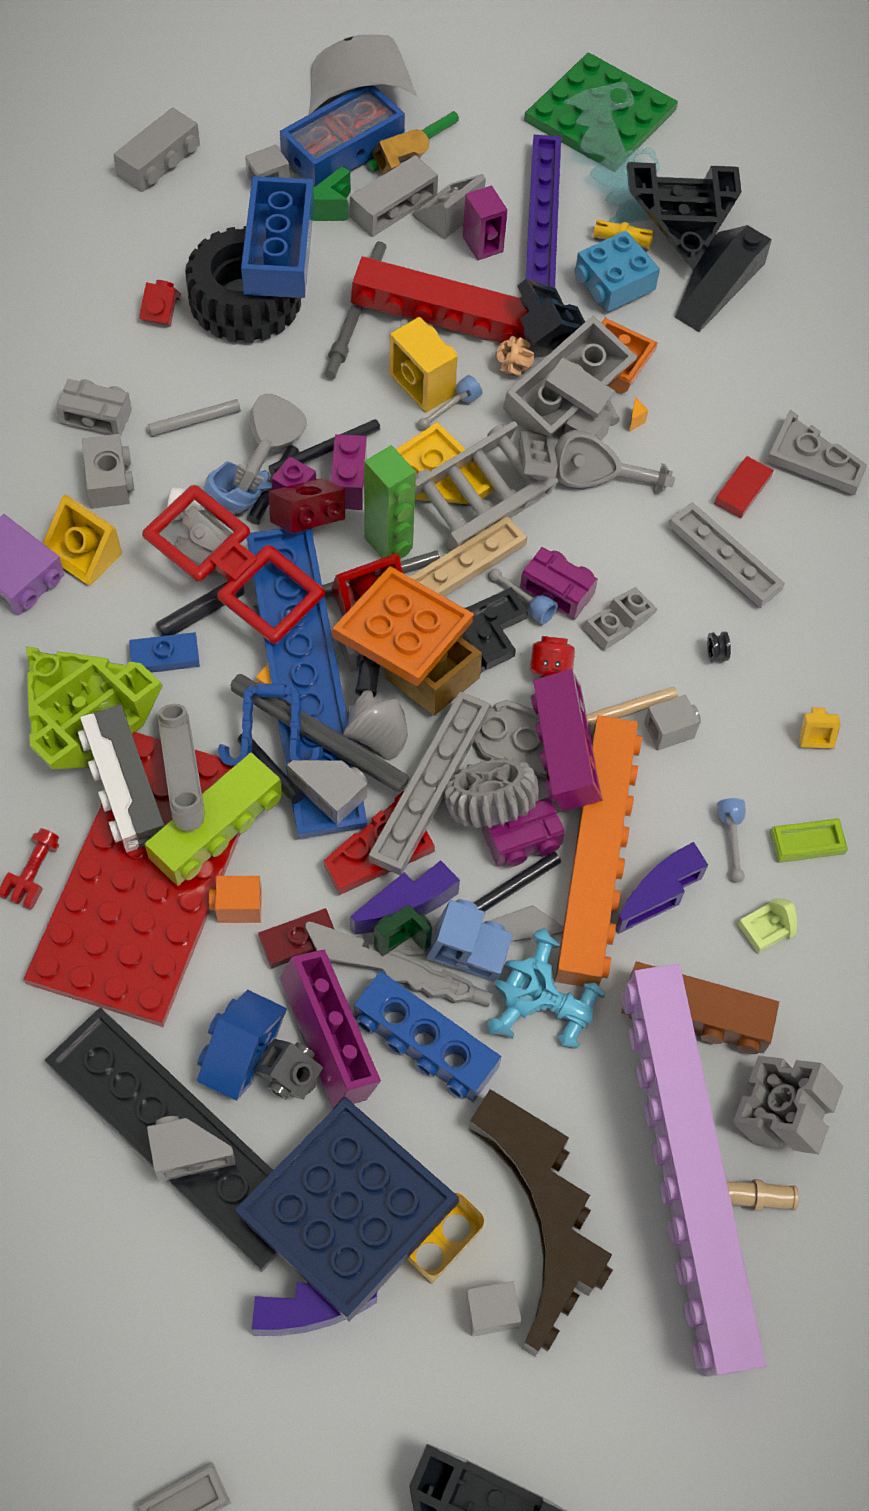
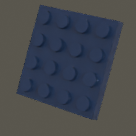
M345 1097L235 1209V1212L350 1322L460 1201L459 1196Z

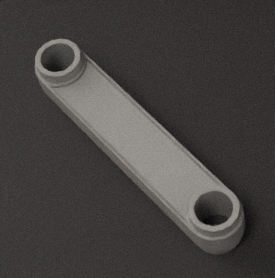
M169 704L160 709L158 724L171 814L177 828L184 831H192L203 824L205 811L190 719L183 705Z

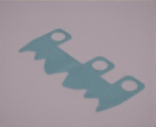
M617 82L587 89L566 99L563 103L575 105L583 110L576 121L577 124L590 127L583 135L581 151L605 157L599 165L591 170L590 175L601 185L613 189L605 199L618 205L619 209L616 215L610 218L609 222L636 223L650 220L651 218L629 192L626 165L627 162H635L637 155L648 154L652 158L653 163H656V171L658 172L660 169L658 159L654 150L650 147L626 152L610 112L630 107L634 104V97L629 85L626 82ZM614 88L625 90L627 100L620 104L613 102L610 98L611 90Z

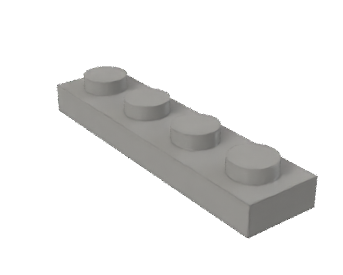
M693 502L670 519L668 526L760 608L783 590L785 583Z

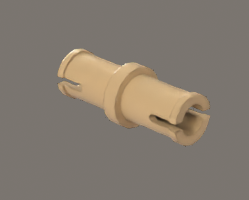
M753 1179L751 1183L727 1181L732 1205L750 1206L753 1211H762L763 1207L791 1209L792 1211L797 1209L799 1195L796 1185L764 1184L763 1180Z

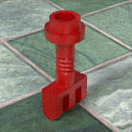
M40 828L38 833H33L30 839L36 845L20 876L8 872L0 886V897L3 899H7L13 887L15 888L10 899L15 904H20L25 893H28L23 907L30 910L35 906L43 890L39 884L33 882L48 851L56 852L59 848L57 843L59 836L43 828Z

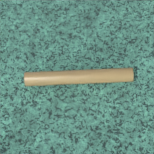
M673 686L587 714L589 727L595 726L597 715L620 718L648 709L649 706L678 697L677 690Z

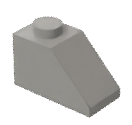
M292 760L287 765L288 778L337 825L367 798L368 784L366 777L358 768H350L343 761Z
M167 1116L158 1119L156 1125L147 1126L154 1172L159 1182L236 1164L233 1149L230 1145L187 1118L179 1119L178 1116Z

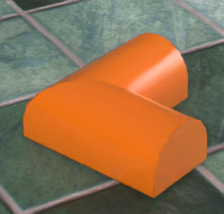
M604 318L601 323L637 356V359L607 385L617 393H625L655 352L658 342Z

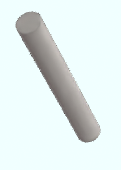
M238 399L150 423L148 428L151 436L239 412L241 411Z

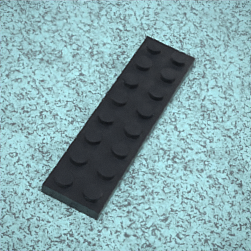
M100 1007L45 1059L46 1064L153 1168L147 1126L156 1125V1121L163 1117L178 1116L179 1119L187 1118L230 1145L233 1149L235 1165L167 1181L256 1268L263 1272L278 1254L236 1214L235 1209L273 1169Z

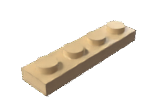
M507 516L413 574L410 578L438 594L446 596L527 544V537Z

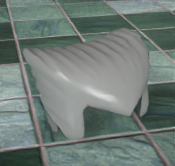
M365 690L357 701H352L343 736L368 745L385 759L396 758L404 748L408 737L405 713L396 698L376 702L374 701L372 691Z

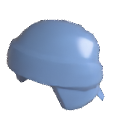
M227 461L218 469L209 473L204 490L232 514H239L251 508L257 501V498L260 497L262 491L272 489V483L268 482L269 475L266 470L258 473V475L264 477L262 484H259L254 491L249 488L245 492L233 485L237 465Z

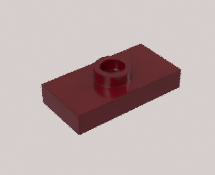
M326 908L258 933L271 969L288 963L293 956L316 951L305 926L307 922H314L334 929Z

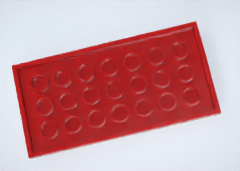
M133 732L132 736L164 826H166L173 819L161 739ZM195 750L201 792L203 794L234 766L226 765L218 756ZM101 804L26 972L24 981L27 985L164 1027L210 912L209 890L216 889V876L225 875L241 834H236L220 855L216 857L211 856L203 863L200 872L191 880L185 879L177 886L148 858L146 847H138L136 850L126 853L122 841L115 843L109 826V822L115 820L112 810L105 812Z

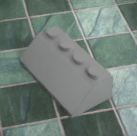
M593 315L507 391L503 409L524 429L552 436L581 410L545 386L546 379L563 357L605 385H608L637 359V356Z

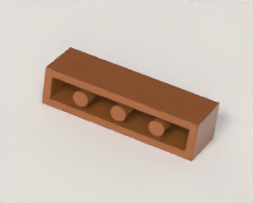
M636 961L630 978L634 970L653 968L655 966ZM682 974L696 1035L701 1036L703 1041L711 1044H722L724 1042L737 1046L739 1051L746 1054L765 1053L772 1041L780 1001ZM622 1007L621 1014H625L623 1007ZM625 1014L632 1020L631 1014Z

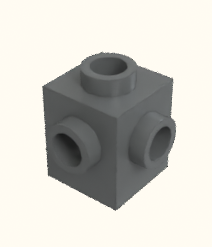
M274 1038L254 1071L270 1082L267 1088L280 1098L287 1100L289 1096L303 1100L316 1087L318 1076L324 1067L313 1060L315 1053L303 1044L296 1042L294 1045L291 1042Z

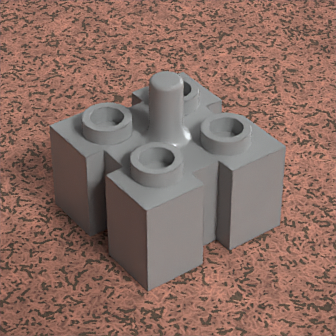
M758 1056L748 1081L754 1089L751 1096H742L732 1123L755 1145L781 1148L782 1143L785 1142L793 1151L819 1155L829 1128L823 1121L824 1115L834 1113L843 1085L822 1063L796 1060L792 1068L783 1058Z

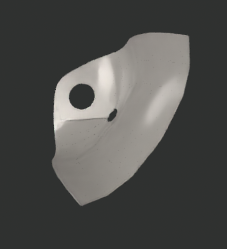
M388 35L351 36L327 47L319 53L313 62L309 114L313 113L327 99L363 86L390 85L401 87L416 95L394 39Z

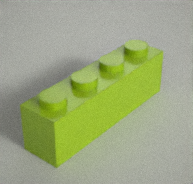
M252 752L249 753L202 794L205 811L203 824L195 830L184 831L177 828L174 821L171 820L145 843L148 858L177 886L185 879L191 880L200 872L203 863L211 856L216 857L227 848L229 841L236 834L246 832L260 813L264 810L269 811L276 806L282 795L281 779Z

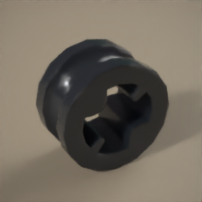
M726 631L721 632L719 636L714 632L708 634L707 651L711 662H716L718 658H722L723 661L730 659L731 644Z

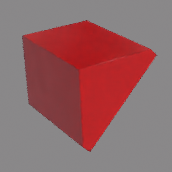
M397 553L335 575L331 589L342 616L352 608L389 566L403 573L400 556Z

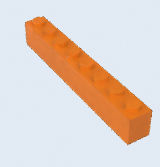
M597 715L592 746L603 801L585 805L581 808L561 938L562 945H560L555 982L584 987V983L596 982L599 986L601 979H608L611 957L605 956L607 944L613 945L616 924L610 923L611 911H618L621 891L614 890L616 879L622 880L625 859L619 858L620 847L626 848L630 827L623 825L625 816H631L634 796L628 795L629 785L635 786L638 766L632 765L633 755L639 756L642 736L636 735L638 726L636 721Z

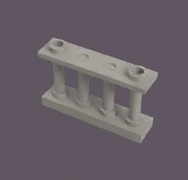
M515 420L506 426L503 424L495 426L488 432V437L433 470L428 471V469H424L416 474L415 496L424 491L450 527V535L444 544L449 552L507 516L512 518L552 492L559 482L557 478L553 477L537 480L529 477L528 474H524L522 456L510 440L518 427ZM499 446L525 481V488L518 492L514 489L510 490L485 455L486 453ZM473 461L500 496V503L492 508L490 505H485L460 470ZM449 476L475 511V518L468 523L464 520L460 521L435 484Z

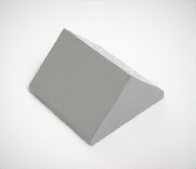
M483 174L452 182L412 214L418 221L445 240L463 225L465 194L485 188L486 178Z

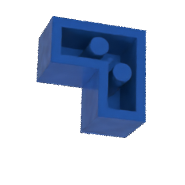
M250 990L245 991L237 1000L232 999L227 1005L223 1014L217 1013L209 1026L208 1034L212 1035L210 1043L203 1048L198 1058L197 1065L201 1066L197 1082L237 1101L251 1086L256 1073L254 1069L259 1063L262 1054L269 1047L273 1039L277 1038L287 1008Z

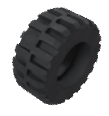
M243 226V229L230 227L226 229V232L220 233V231L212 233L209 240L203 239L197 245V249L195 248L191 252L185 268L188 300L193 317L198 320L199 325L206 331L211 329L212 335L220 339L227 337V341L237 343V340H245V343H254L255 339L261 338V341L270 339L273 333L278 335L285 330V324L289 326L295 320L296 314L300 311L302 299L295 297L244 295L243 291H235L223 287L231 281L242 279L241 266L246 226Z

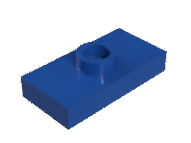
M196 632L129 640L131 662L141 663L150 672L200 667Z

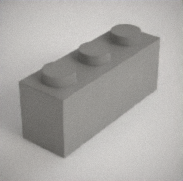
M172 107L113 154L117 176L143 192L200 146L198 123Z
M415 155L407 161L400 163L399 166L388 173L379 176L367 186L355 191L350 196V218L374 237L435 196L438 190V174Z

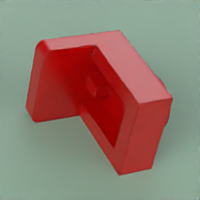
M156 280V284L146 282L139 318L143 321L171 326L176 299L180 300L181 293L176 288H173V283L168 281Z

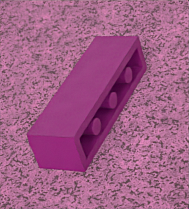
M572 669L533 680L535 694L531 695V703L535 714H539L540 722L535 723V728L540 742L544 743L545 750L540 751V758L544 770L549 773V780H545V788L550 801L555 800L562 812L603 801L582 687Z
M325 949L291 957L279 979L307 1047L315 1053L313 1060L324 1067L319 1076L332 1108L334 1109L345 1097L353 1104L366 1101L381 1082V1079Z

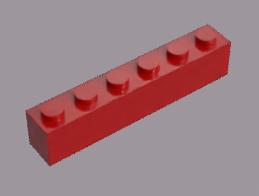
M361 256L352 282L350 303L413 320L421 317L428 324L500 343L506 340L510 341L511 336L518 339L521 337L526 340L523 332L525 328L520 318L529 311L524 308L520 298Z

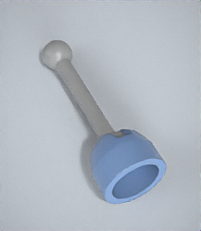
M471 375L461 379L456 385V396L427 418H421L418 421L419 428L422 430L429 428L433 420L459 400L470 403L480 397L483 392L477 380Z
M495 568L490 571L489 577L492 581H499L507 588L512 587L518 596L530 604V615L542 625L546 624L554 616L558 604L551 598L543 595L532 598L503 577L499 569Z
M728 798L717 803V811L722 823L730 827L733 859L731 879L734 882H741L745 874L740 868L736 825L740 824L745 818V801L739 798Z

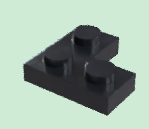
M510 587L465 608L474 613L473 622L463 635L471 645L482 652L481 663L485 666L486 670L515 657L516 649L503 629L527 619V609L513 588Z

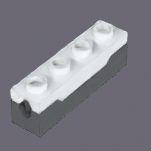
M119 704L94 712V714L82 716L80 718L84 730L78 731V735L84 752L88 750L92 752L94 760L88 761L94 782L102 781L104 790L98 793L104 811L112 810L115 820L109 822V826L115 843L122 841L126 853L136 850L138 847H145V843L164 827V823L123 708Z

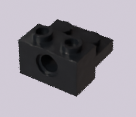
M525 279L517 285L522 295L520 301L524 308L529 311L520 320L525 328L523 330L524 335L532 345L554 350L585 323L578 306L564 305L555 287Z

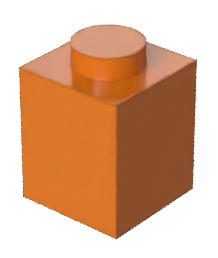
M216 876V889L209 890V910H215L218 923H261L262 886L260 876Z

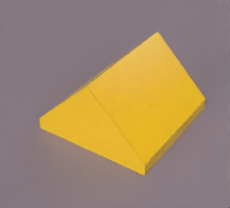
M63 495L43 544L60 557L62 567L85 584L92 585L122 555L117 529L68 495Z

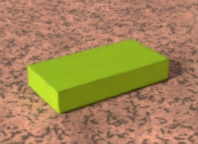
M839 818L772 826L770 830L778 863L844 855L848 850Z

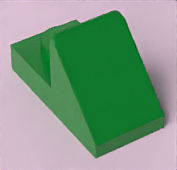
M341 166L313 188V221H345L348 219V201L346 198L351 193L350 171Z

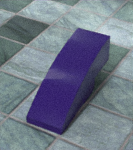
M694 842L671 854L640 882L619 914L616 923L618 934L680 905L685 893L683 888L703 878L708 863Z
M441 860L415 882L404 872L350 916V930L355 935L372 933L380 919L388 914H395L408 904L418 914L426 915L441 907L459 893L460 879Z
M297 1282L296 1299L255 1296L252 1332L254 1336L300 1334L329 1327L346 1319L309 1283ZM377 1292L357 1314L377 1303Z

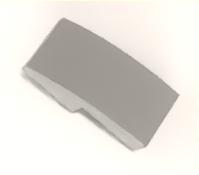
M634 587L614 598L609 608L587 619L583 629L603 650H606L647 621L656 612L657 608Z

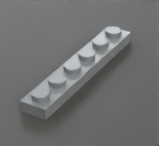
M459 692L369 854L370 863L398 875L403 873L445 796L448 782L452 780L453 775L457 774L490 713V703Z

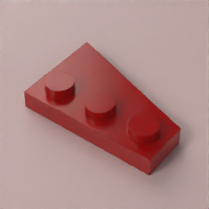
M404 791L394 798V802L384 811L380 810L371 818L372 822L358 834L354 833L324 859V867L339 895L391 872L370 863L369 854ZM427 831L423 834L408 864L435 852V845Z

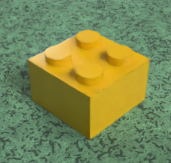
M418 317L390 333L389 374L425 413L455 396L458 356L454 348L447 345L438 336L434 327L428 326L421 317Z

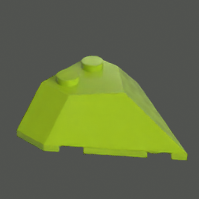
M26 646V656L29 664L27 684L28 712L31 720L30 747L51 769L89 768L88 761L94 760L91 750L85 752L83 750L78 731L84 730L80 717L121 704L130 731L133 734V732H137L144 726L163 685L141 663L128 661L127 665L110 663L108 658L57 651L56 654L42 653L39 648Z

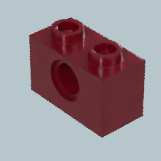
M320 478L269 491L270 522L292 534L345 520V488Z

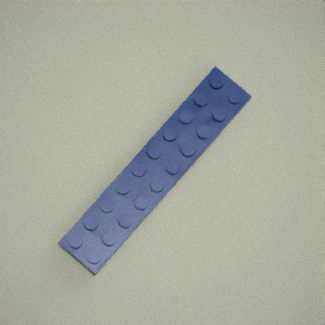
M312 528L292 534L284 529L252 532L246 538L248 550L252 554L256 555L264 546L271 545L322 586ZM270 561L253 576L259 615L273 628L308 594L306 590ZM323 597L279 643L272 644L264 638L271 683L287 684V687L294 685L302 694L301 710L343 735L348 718L325 597ZM287 694V697L282 699L291 703L292 697ZM278 720L288 777L287 765L292 761L289 753L291 730L289 726ZM300 733V755L302 759L309 760L313 754L312 749L322 746ZM323 748L321 761H343L350 768L355 767ZM304 794L303 799L299 803H292L298 839L363 829L367 826L364 802L359 804L338 825Z

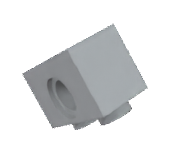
M120 434L82 438L86 484L91 508L130 504L129 491L134 490L132 471L126 472L125 467L126 465H131L129 446H122Z

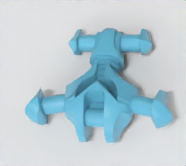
M542 928L532 935L534 942L537 943L534 958L529 957L524 961H506L504 967L510 970L511 973L506 982L496 980L494 986L503 996L505 1005L508 1008L499 1019H488L487 1028L489 1034L505 1035L513 1039L514 1033L510 1028L520 1016L525 1019L527 1015H532L533 1012L549 1008L550 1011L556 1014L557 1019L563 1018L568 1021L563 1034L557 1036L562 1046L577 1049L580 1043L576 1039L581 1029H585L586 1025L592 1022L593 1006L598 996L604 998L605 992L599 988L596 982L584 983L585 991L580 1000L575 999L570 992L563 994L561 991H556L557 987L554 985V979L552 978V965L547 963L551 949L558 948L562 944L555 941L549 935L546 928Z

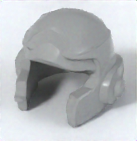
M192 506L187 511H183L184 516L182 523L188 528L189 537L182 538L179 536L174 546L199 566L232 532L206 511H199L196 507Z

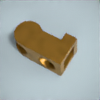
M415 129L379 141L371 152L381 174L384 175L415 155L420 159L429 148V139L423 131Z

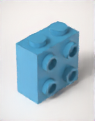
M627 230L578 252L575 267L577 280L587 287L592 293L594 300L600 303L607 312L656 290L660 268Z

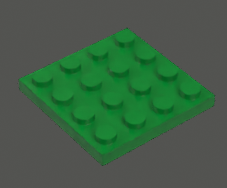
M588 52L525 112L524 121L550 136H561L562 143L616 172L676 111L678 101Z

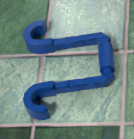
M258 684L257 687L250 685L243 692L241 753L234 759L229 753L230 747L219 744L218 754L222 762L226 765L235 766L252 752L253 697L256 694L258 697L286 698L287 694L292 697L289 753L291 760H304L300 755L301 692L294 685L287 687V684ZM323 747L312 749L313 754L309 760L321 761Z

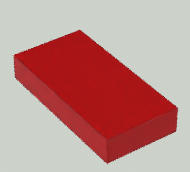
M746 456L717 495L714 504L742 518L770 480L774 470Z

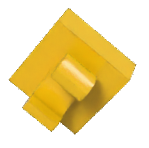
M811 707V713H805L799 735L800 747L834 749L841 725L839 714H827L825 707Z

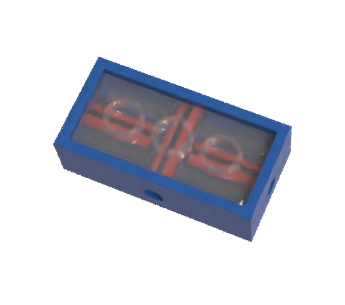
M374 85L358 87L280 130L281 152L289 162V165L303 179H313L314 188L341 166L351 171L374 158L371 151L379 141L405 133V113Z

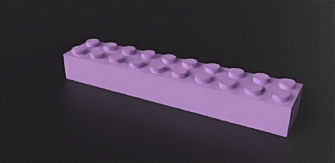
M680 963L634 970L629 982L626 983V991L622 992V1003L625 1014H631L634 1028L629 1029L630 1043L633 1051H639L641 1065L637 1066L638 1083L641 1089L646 1088L649 1103L644 1104L645 1118L648 1127L654 1126L657 1142H652L653 1157L656 1166L662 1165L665 1181H660V1192L663 1204L670 1205L673 1219L668 1221L669 1237L672 1245H678L681 1261H676V1271L680 1286L686 1285L689 1302H684L686 1321L689 1327H695L698 1343L692 1345L694 1361L697 1369H703L704 1377L766 1367Z

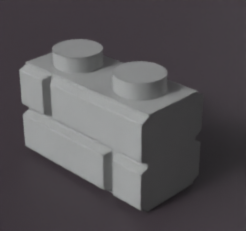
M68 379L56 407L60 423L108 435L120 434V437L132 409L128 392L117 386L109 388L98 386L87 379L80 381Z

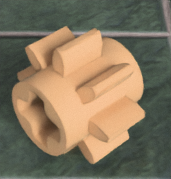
M514 336L510 337V341L502 342L497 350V360L503 363L500 370L520 376L521 372L528 371L534 362V352L529 350L531 343L521 337L518 339Z

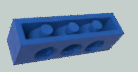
M382 971L377 974L354 1004V1017L357 1018L355 1021L360 1028L369 1034L376 1032L386 1039L385 1044L393 1052L400 1056H403L404 1053L416 1061L415 1065L421 1072L429 1077L436 1075L447 1083L446 1088L460 1099L467 1097L474 1102L500 1066L501 1055ZM390 1012H398L404 1016V1020L393 1024L388 1022L385 1016ZM420 1033H428L434 1038V1041L429 1045H421L415 1040V1037ZM451 1054H457L464 1059L465 1063L459 1067H452L446 1063L445 1058Z

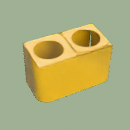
M455 1193L459 1196L460 1202L420 1245L433 1243L439 1246L443 1252L441 1266L434 1271L423 1270L416 1261L418 1248L407 1259L431 1284L481 1232L484 1226L483 1214L460 1193ZM451 1215H461L469 1223V1235L461 1242H452L443 1234V1223Z

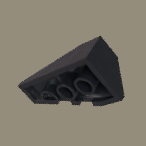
M749 225L718 232L693 270L675 318L700 332L765 265L772 239Z

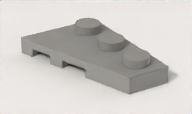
M789 410L769 453L767 462L855 495L867 464L838 443L831 444L820 436V430L813 425L807 427L798 420L799 415Z

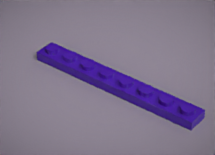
M533 134L525 279L555 287L561 136Z

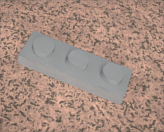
M521 430L519 444L524 474H528L529 477L537 480H545L547 477L556 478L558 464L552 436Z

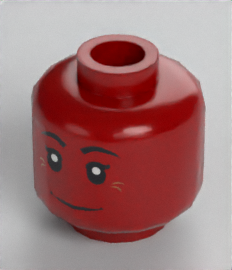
M541 636V641H537L532 645L530 672L542 678L569 669L573 670L575 648L568 644V639Z

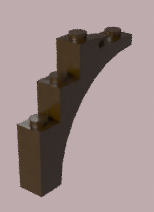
M490 1089L470 1120L468 1131L492 1148L511 1169L528 1197L538 1225L543 1255L542 1289L534 1322L522 1346L523 1350L536 1357L540 1348L547 1352L549 1351L560 1332L553 1325L561 1312L568 1316L580 1295L573 1291L574 1288L587 1296L590 1295L594 1286L600 1290L603 1289L613 1271L612 1268L607 1266L612 1254L572 1229V1227H575L580 1231L591 1209L585 1206L590 1194L552 1171L554 1169L559 1172L567 1160L570 1152L565 1147L569 1137Z

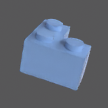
M463 899L450 900L438 919L426 959L495 982L501 975L513 933L505 931L503 925L493 921L482 923L485 912L478 910L476 904Z

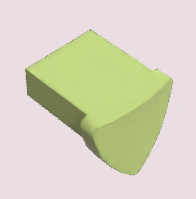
M775 898L765 903V906L740 919L737 925L758 954L786 937L788 939L795 937L798 921L794 904L787 899Z

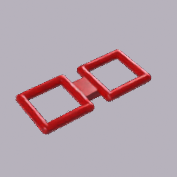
M189 486L143 530V538L195 581L200 582L204 580L214 569L219 572L228 582L218 591V600L270 643H279L325 596V589L271 545L264 546L256 555L252 554L241 545L250 535L249 527L199 486ZM194 500L233 531L199 566L159 534ZM268 561L308 592L274 628L234 596Z

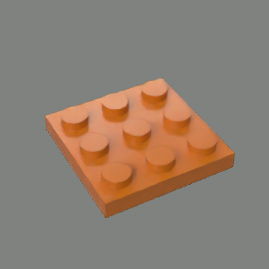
M389 566L332 628V637L418 687L471 625L474 613Z

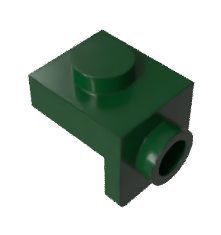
M408 904L395 914H388L379 920L374 928V948L384 956L409 938H412L425 951L431 946V923L422 913L418 914Z

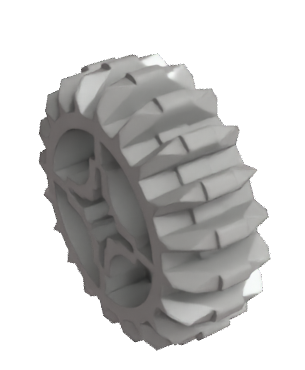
M506 757L501 760L492 758L490 761L484 762L480 760L477 764H468L466 769H459L457 774L453 775L445 790V804L454 821L462 823L463 826L474 825L475 828H480L481 826L491 828L497 824L504 826L505 822H515L518 816L528 815V810L536 807L535 802L539 800V787L537 776L528 763H520L519 759L509 761Z

